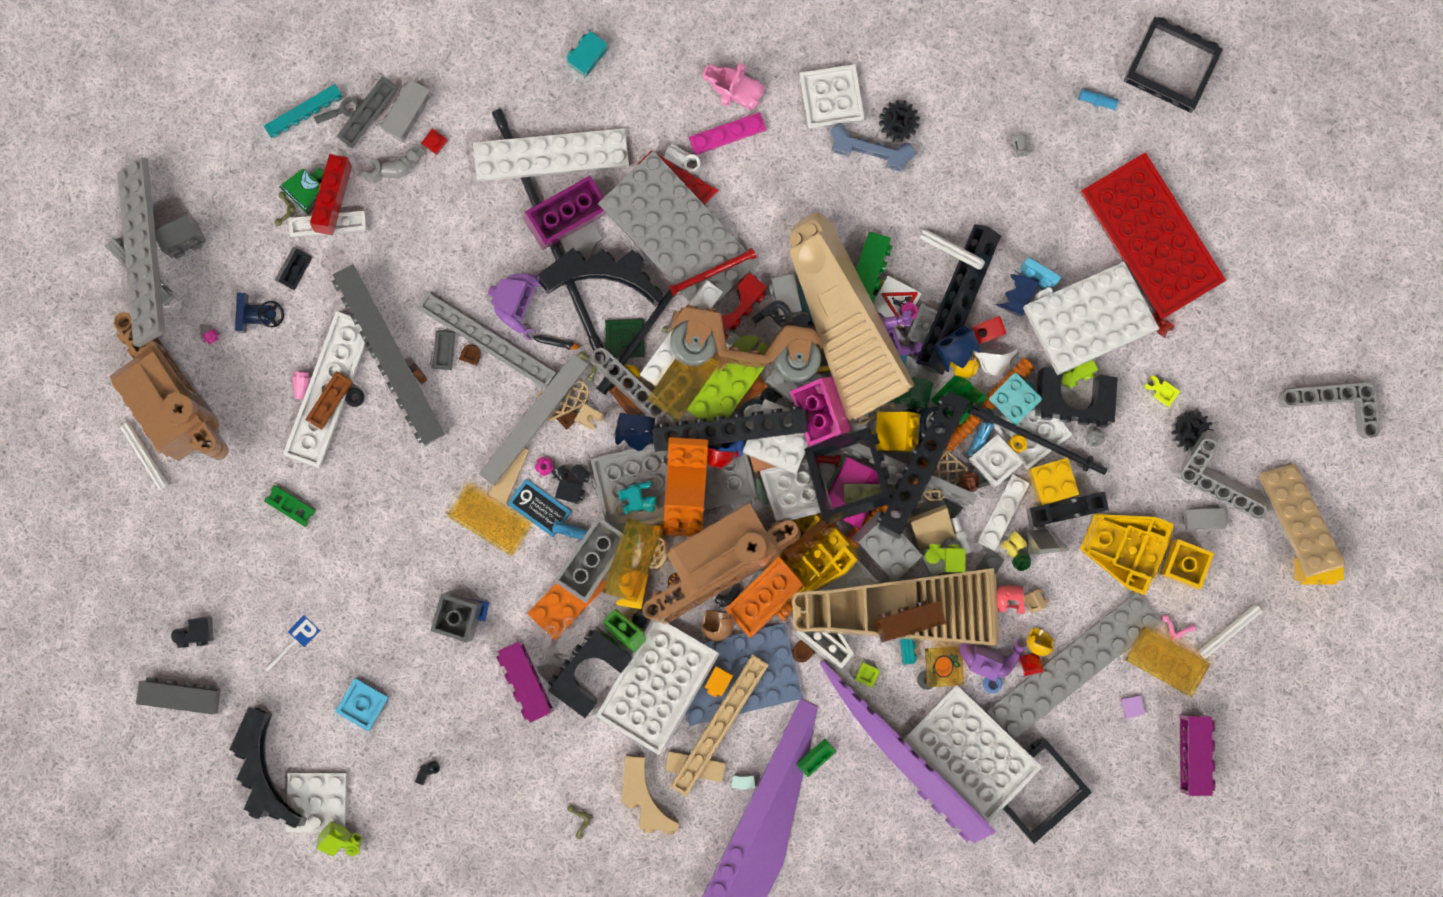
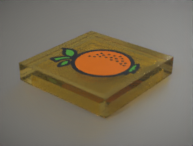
M960 646L925 648L927 687L964 685L963 658L960 653Z

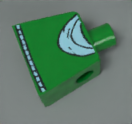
M318 167L310 175L305 169H302L282 183L279 188L309 215L315 206L324 171Z

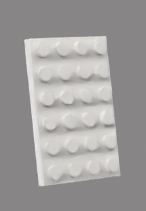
M1125 262L1023 307L1057 375L1156 332L1159 329Z
M651 620L644 632L647 639L646 642L633 653V659L623 672L620 673L596 717L661 756L720 653L669 623L665 625Z
M958 685L904 739L914 752L928 766L935 770L988 824L1043 768Z

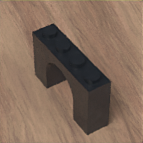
M1043 367L1038 371L1037 393L1043 399L1035 406V416H1040L1042 420H1052L1055 418L1063 423L1077 421L1079 425H1089L1092 423L1096 424L1097 427L1107 428L1115 422L1118 377L1105 375L1095 377L1093 379L1090 405L1087 409L1078 410L1070 407L1062 397V374L1057 375L1054 368Z
M597 626L593 630H588L583 637L585 641L581 645H576L570 660L565 659L560 666L561 671L558 675L554 674L548 681V691L583 718H586L595 707L597 698L581 687L576 681L574 672L577 666L586 659L598 658L622 673L633 659V653Z

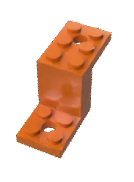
M669 437L664 535L690 537L703 531L708 440Z

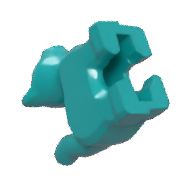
M652 481L637 483L629 486L627 489L618 491L620 500L624 501L626 498L629 500V504L623 506L626 515L642 509L647 510L649 513L655 511L657 497L648 496L643 499L641 491L642 489L650 488L653 485Z

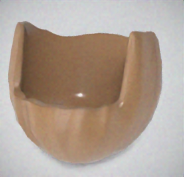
M706 610L702 624L704 635L711 641L727 639L734 627V621L728 613Z

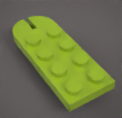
M745 335L738 338L731 347L740 348L741 352L748 353L759 338L753 335ZM761 340L755 351H759L760 355H762L768 346ZM727 363L722 371H718L716 367L686 410L699 419L706 418L707 422L714 421V417L725 416L728 419L764 367L756 368Z

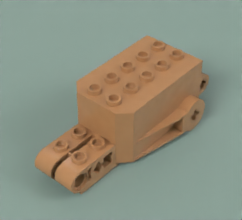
M126 312L117 314L114 318V326L119 333L117 337L123 344H127L129 347L127 351L133 360L110 375L111 382L115 390L122 396L123 402L132 411L133 417L143 427L144 433L153 442L154 448L160 454L163 453L166 457H171L177 461L182 460L194 450H199L202 454L208 455L215 460L224 459L228 455L229 448L219 434L217 416L205 407L159 338L153 339L146 343L145 346H134L130 314Z
M750 503L741 506L732 514L724 516L720 521L707 526L703 531L690 536L686 541L669 549L670 551L666 555L681 582L675 581L667 586L669 589L664 592L658 591L652 594V599L648 600L643 606V614L656 623H663L665 625L753 573L764 571L773 561L781 557L783 551L802 537L800 528L795 522L786 520L781 523L779 521L769 526L770 530H767L759 514ZM789 530H792V535H789ZM658 607L657 614L653 615L654 609Z

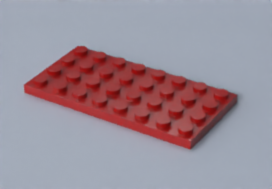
M1146 152L1080 192L1160 320L1226 281Z

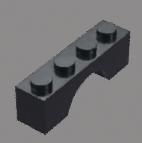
M1105 492L1026 509L1030 528L1109 511Z

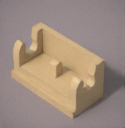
M583 404L574 421L578 425L582 424L589 429H596L592 423L594 422L593 418L602 422L604 416L602 413Z

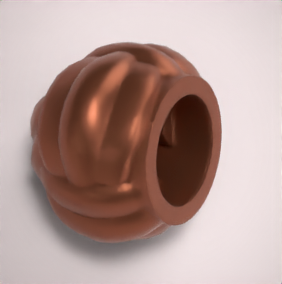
M966 472L960 478V486L963 489L974 492L979 488L978 474Z

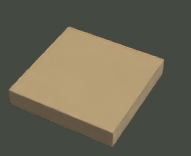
M946 505L910 518L919 551L929 548V544H940V542L948 538H955Z

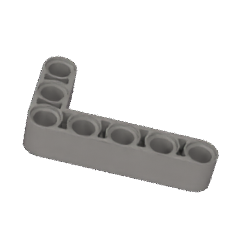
M597 348L589 356L591 364L651 418L662 417L691 384V378L688 374L678 373L655 396L606 349ZM596 352L603 354L604 359L602 362L596 361ZM611 365L615 366L618 370L615 376L609 372ZM678 377H682L685 380L683 387L677 384ZM625 378L629 379L632 383L630 389L625 388L623 385ZM665 391L672 393L670 401L664 398ZM638 392L645 394L646 399L644 402L638 400ZM653 405L659 407L658 415L652 413L651 407Z
M1371 383L1296 388L1285 390L1278 396V403L1285 408L1354 402L1358 435L1363 439L1376 437L1380 433L1377 394L1375 386ZM1362 387L1367 390L1366 397L1361 393ZM1343 389L1348 391V398L1343 396ZM1324 391H1327L1329 393V400H1326L1324 398ZM1305 392L1309 393L1311 396V400L1309 402L1306 401L1304 398ZM1286 394L1292 397L1291 403L1286 401ZM1365 406L1369 409L1368 416L1363 412ZM1367 425L1370 426L1372 430L1370 435L1367 434L1365 430Z
M1204 431L1181 466L1180 476L1182 481L1253 518H1264L1268 508L1266 497L1206 467L1217 451L1219 438L1215 431ZM1205 441H1212L1214 443L1208 444ZM1200 455V456H1203L1204 458H1200V459H1199V458H1196L1195 456ZM1191 470L1193 473H1187L1186 471ZM1204 479H1209L1211 481L1205 482Z

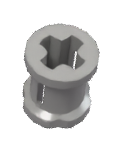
M1026 134L1016 135L1010 139L1013 142L1015 151L1013 155L1015 158L1031 154L1027 148Z

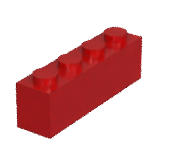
M329 154L310 220V225L315 233L332 236L334 234L352 170L348 157Z

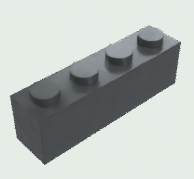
M146 677V680L139 681L136 704L213 715L218 712L221 690H215L216 686L204 685L203 688L196 687V683L185 682L184 685H177L175 680H165V683L158 682V678Z

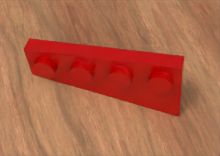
M650 151V152L638 163V165H639L652 151ZM658 155L704 205L718 193V189L709 186L701 179L692 176L684 169L677 167L672 162Z

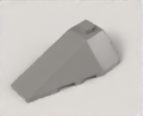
M1042 527L1030 528V532H1025L1028 555L1069 551L1067 545L1048 530H1042Z

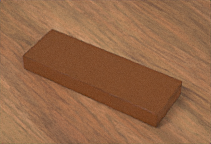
M336 371L305 420L323 430L353 384V381Z

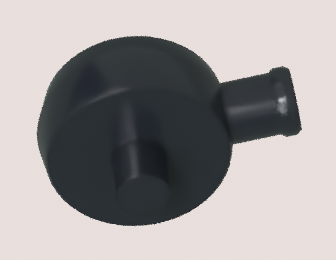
M771 388L764 389L760 394V400H768L776 403L778 398L783 397Z
M640 610L633 615L632 622L640 629H643L649 625L650 619Z

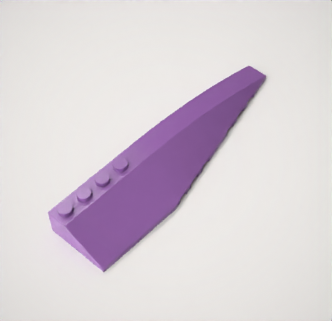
M823 661L819 663L843 702L871 739L919 789L917 793L925 801L929 799L933 803L931 807L938 814L942 812L946 815L945 821L952 828L957 826L961 830L959 835L966 842L971 840L973 843H976L996 832L883 719L872 711Z
M803 699L799 700L702 897L768 896L784 863L803 777L802 770L796 764L808 754L818 709L817 706Z

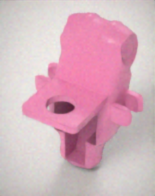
M739 63L736 69L726 66L718 68L715 65L709 64L703 72V79L712 84L714 90L722 96L721 102L724 106H729L731 101L744 108L754 110L759 105V100L764 94L765 86L757 80L747 77L745 75V65Z

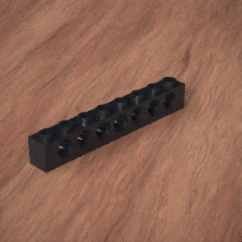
M974 224L964 248L966 251L982 258L985 264L982 269H977L959 260L916 361V364L930 372L944 374L945 368L935 348V344L961 326H964L1001 239V235L989 226Z
M949 390L946 396H941L938 402L939 410L932 413L929 420L931 422L929 429H924L920 437L923 439L920 446L916 444L912 452L914 456L912 462L908 461L903 470L905 475L903 479H898L894 487L897 489L894 496L892 495L894 503L886 505L888 506L886 512H881L877 519L879 530L900 539L970 400ZM950 411L952 412L953 416L946 417L944 416L943 412ZM941 427L945 432L938 434L934 429ZM933 444L935 445L936 449L932 451L928 450L926 448V445ZM923 460L927 463V466L920 467L917 462ZM915 477L919 482L911 484L908 479ZM901 494H907L909 495L910 499L908 501H903L900 499L899 496ZM899 511L901 517L894 518L891 516V512Z
M802 406L790 407V411L783 412V408L771 409L770 414L756 411L752 412V416L745 417L744 413L733 414L732 419H726L725 416L714 417V421L707 422L706 418L695 419L693 424H688V420L676 422V426L670 427L669 423L657 424L658 428L652 429L655 452L668 450L669 437L673 430L678 433V438L692 439L689 436V430L694 428L697 431V436L694 439L708 440V445L810 432L808 410L802 409ZM787 415L793 420L790 427L785 426L783 422ZM767 418L773 421L771 429H767L764 425ZM749 420L754 423V429L751 432L747 431L745 427L746 422ZM729 423L735 426L733 434H729L726 430ZM711 425L716 429V434L713 437L708 434V428Z

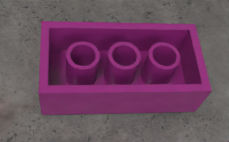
M588 176L525 211L523 219L542 250L606 215V212L598 205L604 197L592 177Z
M518 641L497 651L499 654L496 656L498 663L501 667L504 666L507 672L504 674L508 684H512L515 689L512 692L516 702H520L523 707L521 709L523 718L531 723L552 713L554 709L523 641Z
M1180 714V792L1188 796H1213V791L1216 789V783L1213 779V772L1216 767L1215 760H1213L1215 741L1212 740L1215 722L1211 716Z

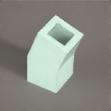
M733 775L731 788L742 790L755 788L754 776Z

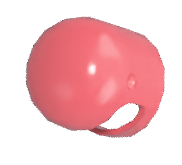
M1002 585L997 588L999 612L1005 613L1006 608H1014L1017 610V614H1025L1023 586ZM1009 600L1018 601L1019 604L1007 605V602Z

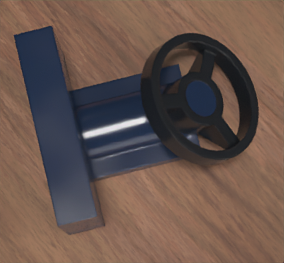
M237 293L236 332L247 333V324H263L266 327L273 328L282 323L284 310L279 303L266 301L261 305H248L249 295ZM267 303H273V304H275V305L271 308V305H265V304H267ZM277 307L281 312V318L278 323L275 321V310Z

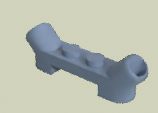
M844 124L834 126L829 132L834 141L831 151L849 157L851 150L887 160L885 167L896 171H904L906 162L915 158V150L910 143H905L892 150L882 143H876L875 145L869 143V140L864 138H858L857 140L851 138Z

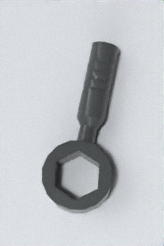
M346 98L341 103V109L331 110L315 116V122L318 124L335 118L342 113L347 117H351L355 111L347 112L345 110L346 104L353 102L356 104V109L360 104L355 98Z

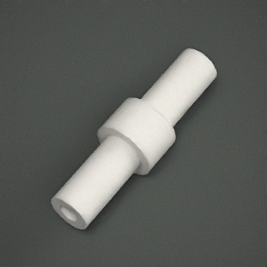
M958 517L951 518L950 520L955 530V538L959 541L961 548L966 549L965 554L970 553L971 549L966 539L967 534L965 530H962Z

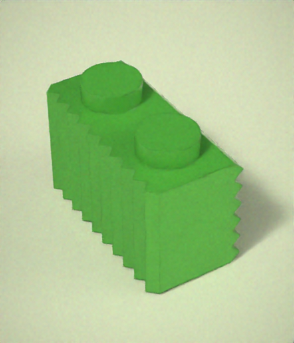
M614 609L603 620L607 632L618 639V641H621V644H624L629 650H632V653L636 652L647 640L643 630L617 609Z

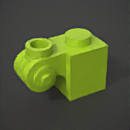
M1094 360L1073 368L1072 372L1068 370L1062 373L1061 385L1066 386L1069 390L1078 385V380L1083 378L1086 381L1094 377V372L1098 370Z
M929 544V550L925 553V560L929 564H935L942 559L944 562L943 572H965L966 549H960V545H949V548H941V544Z
M330 821L319 834L316 849L333 857L341 848H345V853L348 856H356L360 852L362 837L360 834H352L342 825Z

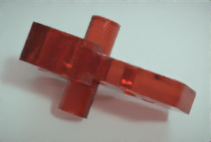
M1152 313L1159 327L1157 333L1166 338L1167 331H1173L1175 326L1165 319L1161 320L1156 313Z

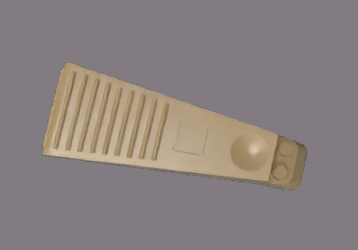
M813 213L793 226L790 235L792 249L789 252L817 333L822 340L823 351L845 415L848 420L857 419L908 392L914 386V383L852 264L833 221H828L821 213Z
M994 568L828 591L798 592L792 600L793 625L800 632L879 637L874 621L880 619L879 614L891 611V615L898 613L897 609L909 606L910 609L916 608V603L927 600L928 604L940 601L947 624L913 633L899 639L998 646L999 624L996 574H994Z

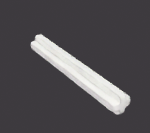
M927 229L923 230L920 235L924 241L977 269H982L985 264L982 258Z
M130 422L122 424L120 426L121 430L158 489L167 487L168 482L132 424Z
M1257 604L1251 606L1198 650L1201 657H1209L1262 613L1261 608Z

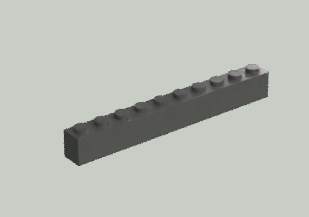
M354 264L332 274L334 277L332 283L336 291L341 290L343 297H341L343 304L346 308L350 307L353 312L350 317L355 325H360L362 331L359 333L363 341H368L371 346L368 349L373 359L377 358L380 362V365L377 366L382 376L387 375L389 379L387 385L391 393L396 392L398 396L396 402L401 410L405 409L408 414L405 416L407 423L410 427H415L417 432L414 433V436L418 443L423 442L424 446L445 436Z

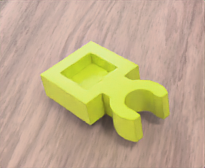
M1150 376L1149 379L1154 384L1149 386L1146 383L1144 388L1149 391H1155L1152 397L1166 407H1170L1180 391L1168 382L1163 381L1160 384L1156 376Z

